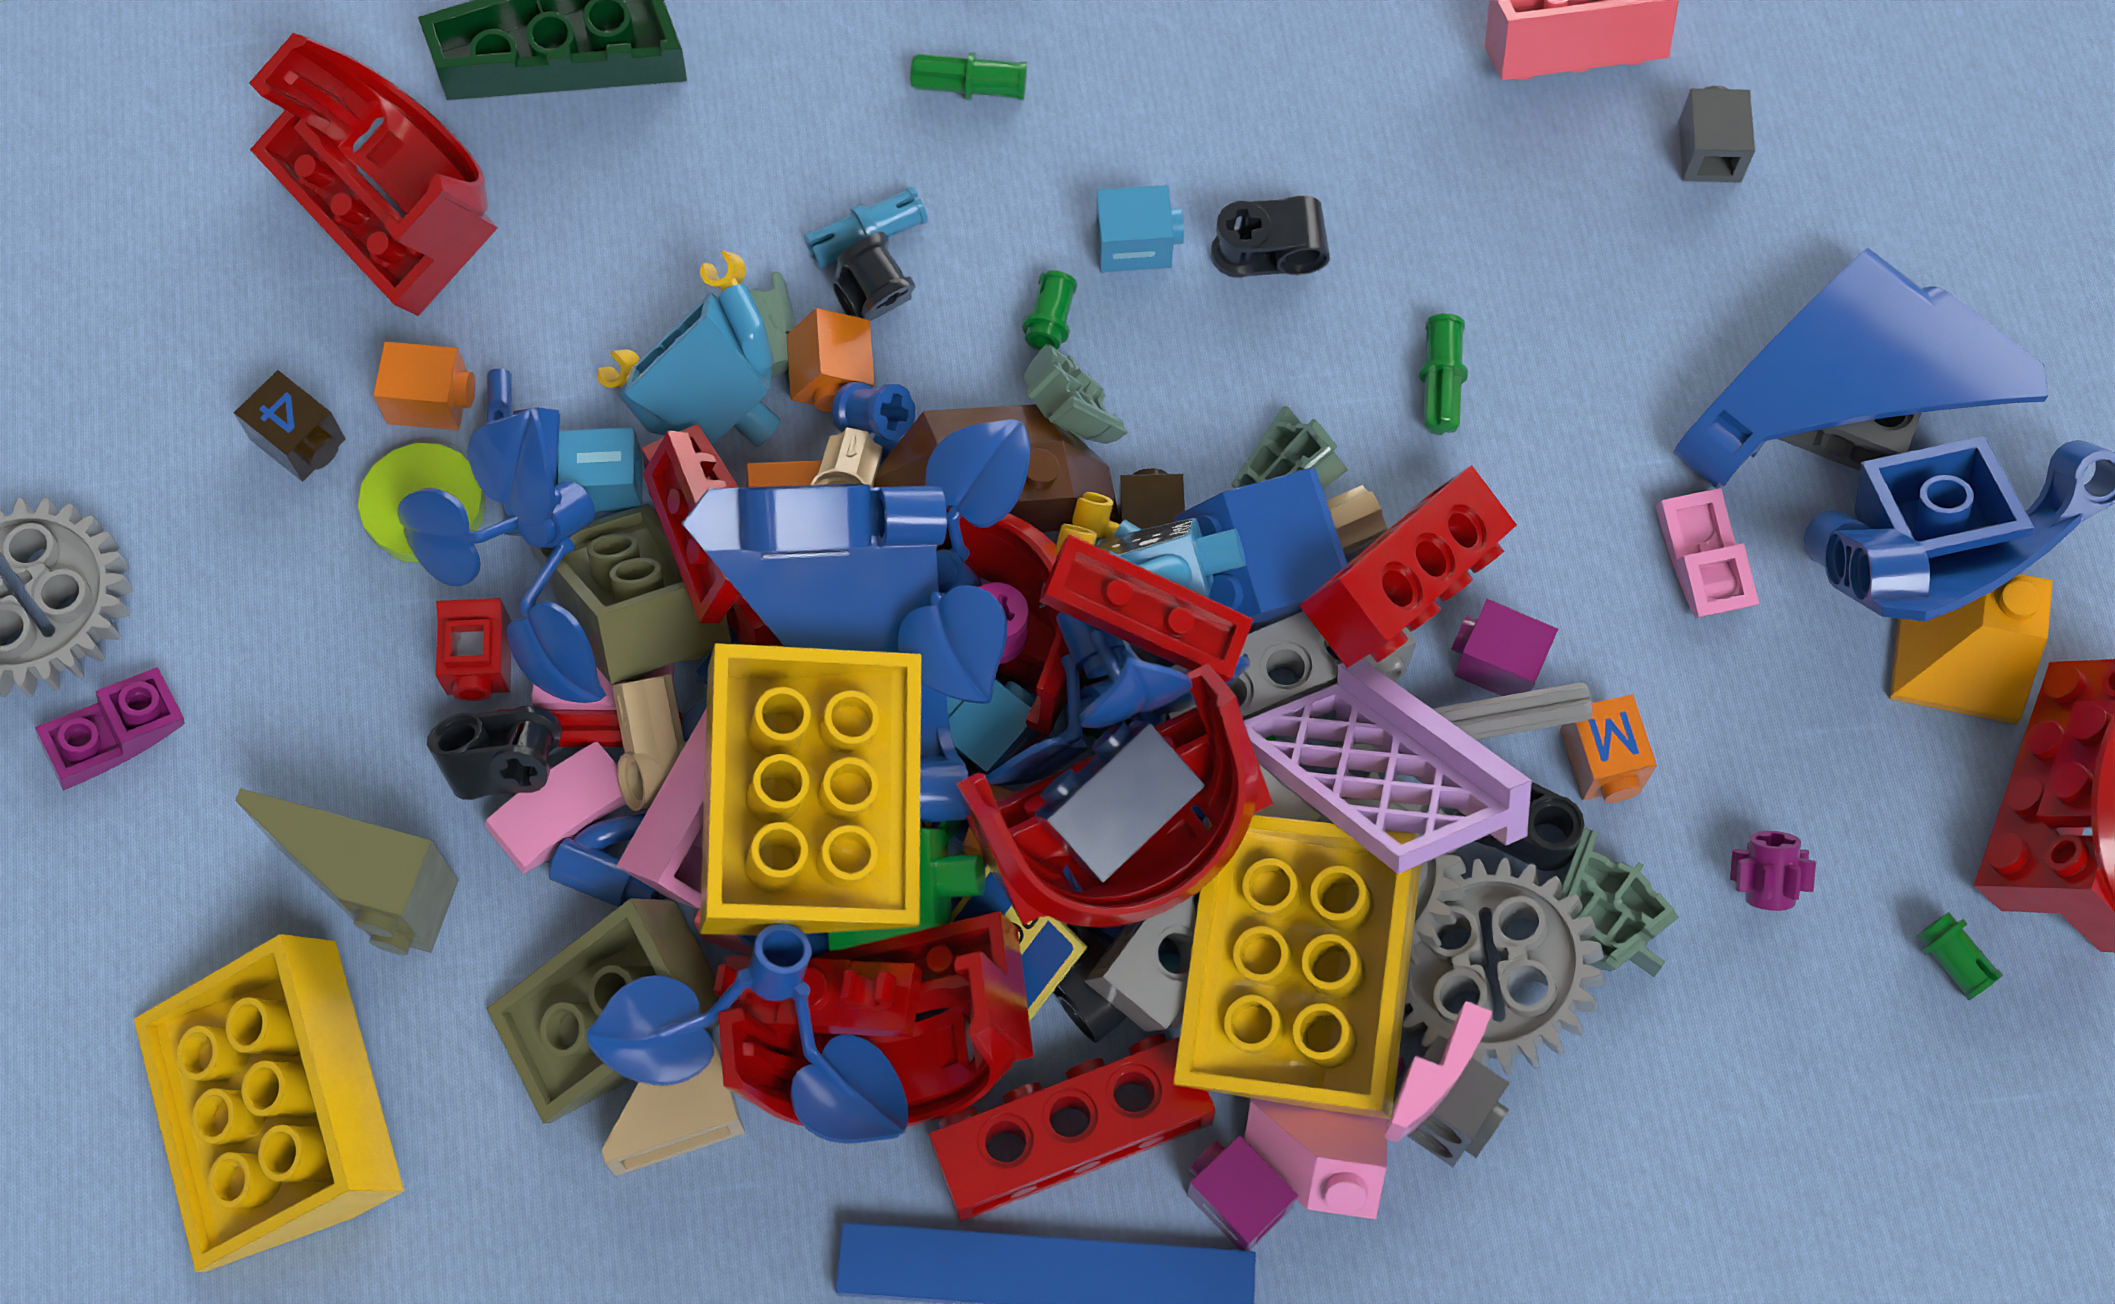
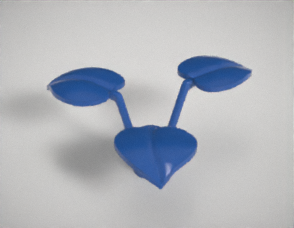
M530 408L513 416L483 425L473 433L468 444L470 466L479 487L490 499L499 503H505V512L509 516L514 517L482 530L469 531L467 512L463 504L456 497L439 489L424 488L414 491L400 502L397 511L400 524L404 526L405 538L420 564L436 580L449 586L469 584L479 574L481 562L474 544L485 542L519 528L522 537L533 547L553 548L549 558L520 602V610L524 617H519L508 624L507 638L509 647L524 675L544 692L565 701L578 703L597 702L607 696L599 683L594 654L583 628L568 610L555 603L540 602L536 605L537 598L562 558L575 549V545L570 537L593 522L595 508L587 491L576 482L566 480L554 486L549 453L537 408Z
M1015 419L963 427L944 438L930 456L926 467L925 483L926 486L939 485L943 490L946 507L950 508L947 513V528L952 548L950 550H936L939 592H932L930 594L931 606L920 607L910 612L903 619L898 635L899 653L921 654L922 683L947 697L978 704H988L991 702L996 672L1006 645L1007 619L1001 603L990 592L979 588L982 585L980 577L965 563L970 555V550L964 545L959 523L961 516H963L970 524L976 527H990L1002 520L1017 503L1027 478L1030 462V439L1026 426Z
M1060 612L1056 616V621L1069 651V654L1061 658L1066 672L1068 728L1058 738H1050L1035 744L1017 754L994 771L984 774L988 784L1019 785L1048 777L1065 768L1087 750L1085 742L1080 740L1082 738V726L1085 728L1105 727L1124 721L1140 711L1152 714H1168L1196 706L1190 691L1193 684L1190 677L1186 675L1191 671L1187 670L1182 673L1174 669L1141 661L1132 650L1129 642ZM1246 653L1239 657L1233 677L1226 683L1227 686L1250 666L1251 662ZM1124 660H1125L1126 663H1125V665L1123 666V668H1122V670H1121L1120 667L1124 664ZM1084 669L1087 678H1097L1109 674L1113 684L1081 713L1079 670Z
M773 924L763 929L759 935H737L743 943L754 947L748 968L742 969L737 973L736 980L707 1012L700 1014V1004L696 994L681 981L667 976H648L632 981L622 987L609 1000L597 1021L588 1029L586 1034L587 1043L591 1050L615 1072L645 1084L674 1085L692 1079L710 1064L714 1055V1045L704 1027L718 1021V1013L726 1011L745 989L751 988L761 998L769 1001H779L791 997L795 1001L803 1054L811 1063L796 1073L790 1089L793 1111L802 1125L817 1137L842 1144L893 1139L902 1135L907 1128L908 1105L905 1092L895 1069L882 1051L867 1040L850 1034L834 1037L825 1046L822 1054L815 1046L808 1004L810 987L802 980L809 959L820 957L830 951L828 932L804 934L800 929L789 924Z

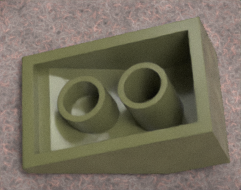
M648 503L594 520L589 526L571 536L570 539L574 543L575 549L562 558L549 579L562 607L568 610L583 628L591 645L596 667L610 684L619 681L628 682L642 679L651 670L678 661L700 659L706 656L710 650H713L715 643H731L726 614L720 624L699 623L658 513ZM533 547L541 567L549 558L553 548Z
M240 788L235 799L239 806L266 837L354 921L353 924L371 936L370 944L398 955H408L410 947L432 953L459 880L431 840Z
M630 898L486 1008L543 1124L552 1123L631 1080L603 1063L591 1050L586 1039L588 1029L597 1021L609 1000L622 987L643 977L667 976L681 981L691 988L699 1000L700 1014L710 1010L718 1001L719 996L713 993L716 978L675 901ZM714 1023L704 1028L709 1033L719 1024Z

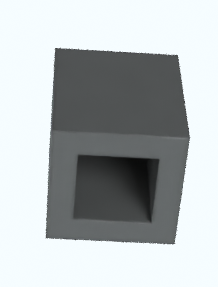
M1709 86L1703 89L1691 88L1678 121L1682 181L1741 183L1755 153L1750 90L1728 89L1723 86Z

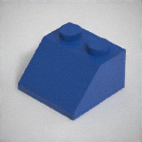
M1985 435L1861 463L1854 508L1858 521L1872 529H1895L1924 546L1928 558L2033 535L2034 526Z
M1308 468L1228 490L1174 516L1176 522L1196 518L1202 537L1237 529L1245 555L1246 566L1213 574L1214 581L1208 598L1253 618L1248 634L1302 612L1303 610L1299 605L1347 565L1316 469Z

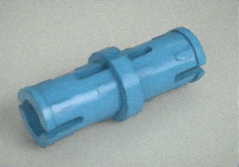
M909 187L905 191L868 208L863 204L857 205L850 209V216L812 233L804 234V240L811 258L815 256L817 258L814 259L816 267L819 270L826 268L827 265L836 262L846 249L872 234L884 232L886 237L889 238L918 224L926 223L928 218L921 198L915 200L918 197L917 191L913 187Z

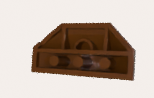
M1036 404L923 411L878 468L873 486H926V467L929 458L944 438L963 427L1015 419L1022 422L1027 428L1030 439V462L1023 491L1009 514L1024 520L1041 532L1060 531L1061 526L1064 524L1073 525L1072 519L1077 499L1082 498L1086 492H1094L1112 499L1113 506L1109 521L1117 524L1120 523L1109 466L1079 437L1051 423L1049 419L1044 417Z

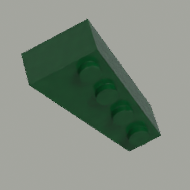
M472 0L418 17L447 100L687 82L683 50L664 0Z

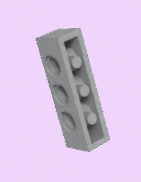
M1304 611L1248 634L1240 657L1246 653L1251 664L1228 685L1242 703L1239 709L1243 721L1337 684L1338 665L1342 661L1335 659L1327 652L1326 648L1330 645ZM1406 627L1402 631L1408 640L1392 654L1377 663L1370 654L1363 658L1364 661L1392 681H1396L1406 673V667L1410 664L1416 645L1414 637ZM1179 665L1170 667V669L1182 673L1188 670ZM1277 668L1289 669L1298 676L1299 681L1292 685H1281L1274 682L1268 673ZM1196 706L1183 711L1166 714V721L1184 712H1187L1195 708Z
M1259 765L1273 804L1253 815L1317 822L1321 816ZM1206 816L1202 824L1209 830L1210 820ZM1198 892L1168 911L1145 920L1126 924L1084 980V982L1146 1032L1167 1029L1169 1025L1176 1028L1182 1023L1198 911ZM1165 937L1172 940L1180 951V964L1174 973L1167 971L1159 961L1158 948Z

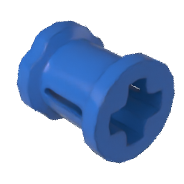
M850 382L842 386L836 393L833 401L832 415L835 425L841 433L848 427L867 431L869 434L874 433L883 440H899L913 425L916 407L908 389L900 384H884L876 390L866 383Z

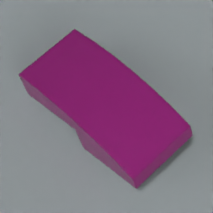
M158 667L96 691L98 703L35 727L37 738L63 791L130 760L185 724L184 717Z

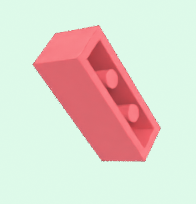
M1489 0L1484 48L1501 81L1509 79L1526 80L1539 75L1568 71L1584 72L1591 68L1620 64L1637 65L1645 61L1665 59L1670 56L1679 0Z

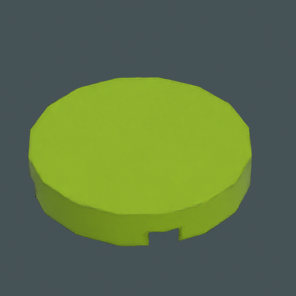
M414 443L394 449L373 464L361 483L357 507L363 527L377 546L400 561L420 563L405 538L404 526L400 524L397 514L400 502L414 491L434 488L456 497L463 504L467 512L469 531H477L483 522L486 497L474 477L470 462L460 452L442 444Z

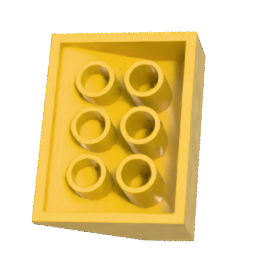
M715 643L708 665L700 934L759 935L763 929L773 924H789L800 929L804 934L907 928L919 925L921 654Z
M1253 815L1249 829L1233 857L1215 878L1200 890L1174 1084L1325 1111L1390 1119L1394 1099L1421 864L1397 874L1336 824ZM1211 822L1209 823V830L1213 825ZM1385 830V833L1400 845L1418 838L1416 833Z
M279 934L134 1018L195 1272L213 1270L353 1219L404 1192L336 941Z

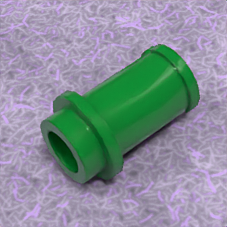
M1048 270L1047 275L1043 272L1039 277V287L1032 313L1026 316L1022 323L1026 343L1040 351L1046 344L1058 350L1060 345L1067 341L1070 329L1066 321L1073 294H1075L1077 289L1076 280L1069 274L1057 270Z
M1947 912L1921 931L1917 937L1925 945L1921 952L1924 955L1932 953L1965 993L1964 996L1969 1001L1989 988L2003 974L1993 966L1963 930L1967 925L1966 921L1962 918L1957 922L1951 913Z

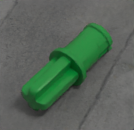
M969 52L968 58L917 54L911 62L910 82L911 87L914 89L965 93L966 100H972L973 94L1018 98V100H1024L1027 62L1024 61L1018 63L976 59L975 53Z
M1442 313L1430 316L1428 322L1426 321V360L1419 369V378L1425 383L1423 424L1426 428L1430 429L1432 434L1436 435L1452 433L1459 428L1461 385L1467 381L1468 370L1462 364L1465 322L1457 315Z

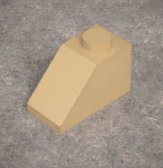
M713 1042L714 1055L710 1064L692 1079L679 1084L665 1086L638 1083L601 1149L604 1162L614 1176L745 1133L734 1093L723 1086L721 1053L716 1042Z

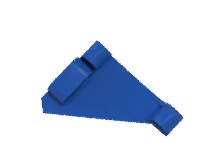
M1866 248L1827 284L1748 364L1686 432L1675 447L1673 454L1714 488L1718 489L1721 486H1725L1737 469L1750 456L1754 458L1765 442L1829 427L1923 412L2011 403L2045 402L2049 397L2045 365L1950 292L1934 286L1921 289L1872 250Z
M2081 440L2066 442L2059 447L2050 459L2046 481L2039 497L2026 510L2034 526L2033 535L2029 537L1928 558L1926 550L1920 542L1895 529H1872L1843 512L1831 510L1820 513L1808 524L1803 538L1804 548L1811 559L1826 568L1828 580L1835 589L1882 617L1926 622L1961 608L1997 589L2051 551L2082 521L2115 503V452ZM2095 462L2096 469L2094 475L2084 485V473L2088 466Z
M822 484L707 489L682 522L685 529L784 647L899 653L898 635L903 619L915 609L931 606L930 594L932 592H939L936 545L944 543L947 527L946 503L943 490L939 485L870 488V484ZM921 682L920 823L966 820L969 811L957 783L968 778V772L965 763L958 756L952 740L947 697Z

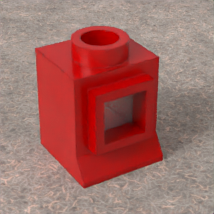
M501 598L436 601L437 648L435 676L446 695H453L455 698L464 701H482L489 699L492 693H510L512 652L507 638V627L512 621Z

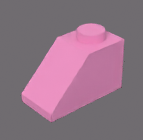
M1250 1098L1244 1140L1298 1194L1297 1201L1308 1210L1376 1220L1387 1168V1139L1384 1138L1388 1119L1325 1111Z

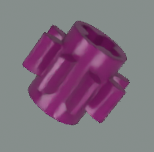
M1760 831L1750 836V842H1747V850H1732L1730 880L1737 882L1736 891L1745 892V901L1749 905L1770 911L1788 910L1795 906L1796 900H1799L1800 891H1814L1817 861L1809 859V851L1807 849H1801V840L1798 837L1780 831Z

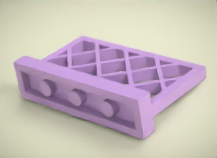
M1363 659L1348 668L1343 663L1339 664L1336 685L1244 720L1258 763L1397 874L1488 834L1494 836L1504 845L1527 837L1532 780ZM1335 710L1338 721L1315 718ZM1271 735L1297 737L1295 743L1267 741L1265 738ZM1307 738L1340 741L1344 742L1343 748L1307 745L1306 742ZM1354 743L1370 744L1380 752L1353 749ZM1301 765L1338 768L1337 775L1307 772ZM1349 769L1386 773L1385 780L1350 777L1347 776ZM1396 774L1413 776L1423 784L1395 781ZM1342 797L1379 800L1380 806L1379 808L1349 805ZM1390 802L1430 806L1429 813L1389 809ZM1439 807L1456 808L1467 817L1438 814ZM1385 830L1425 835L1400 845L1386 834Z

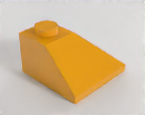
M2019 574L1992 592L1963 607L1926 622L1898 619L1889 699L2017 725L2022 718L2048 639L2053 580Z

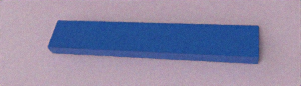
M843 1222L836 1294L837 1296L943 1304H1254L1256 1252Z

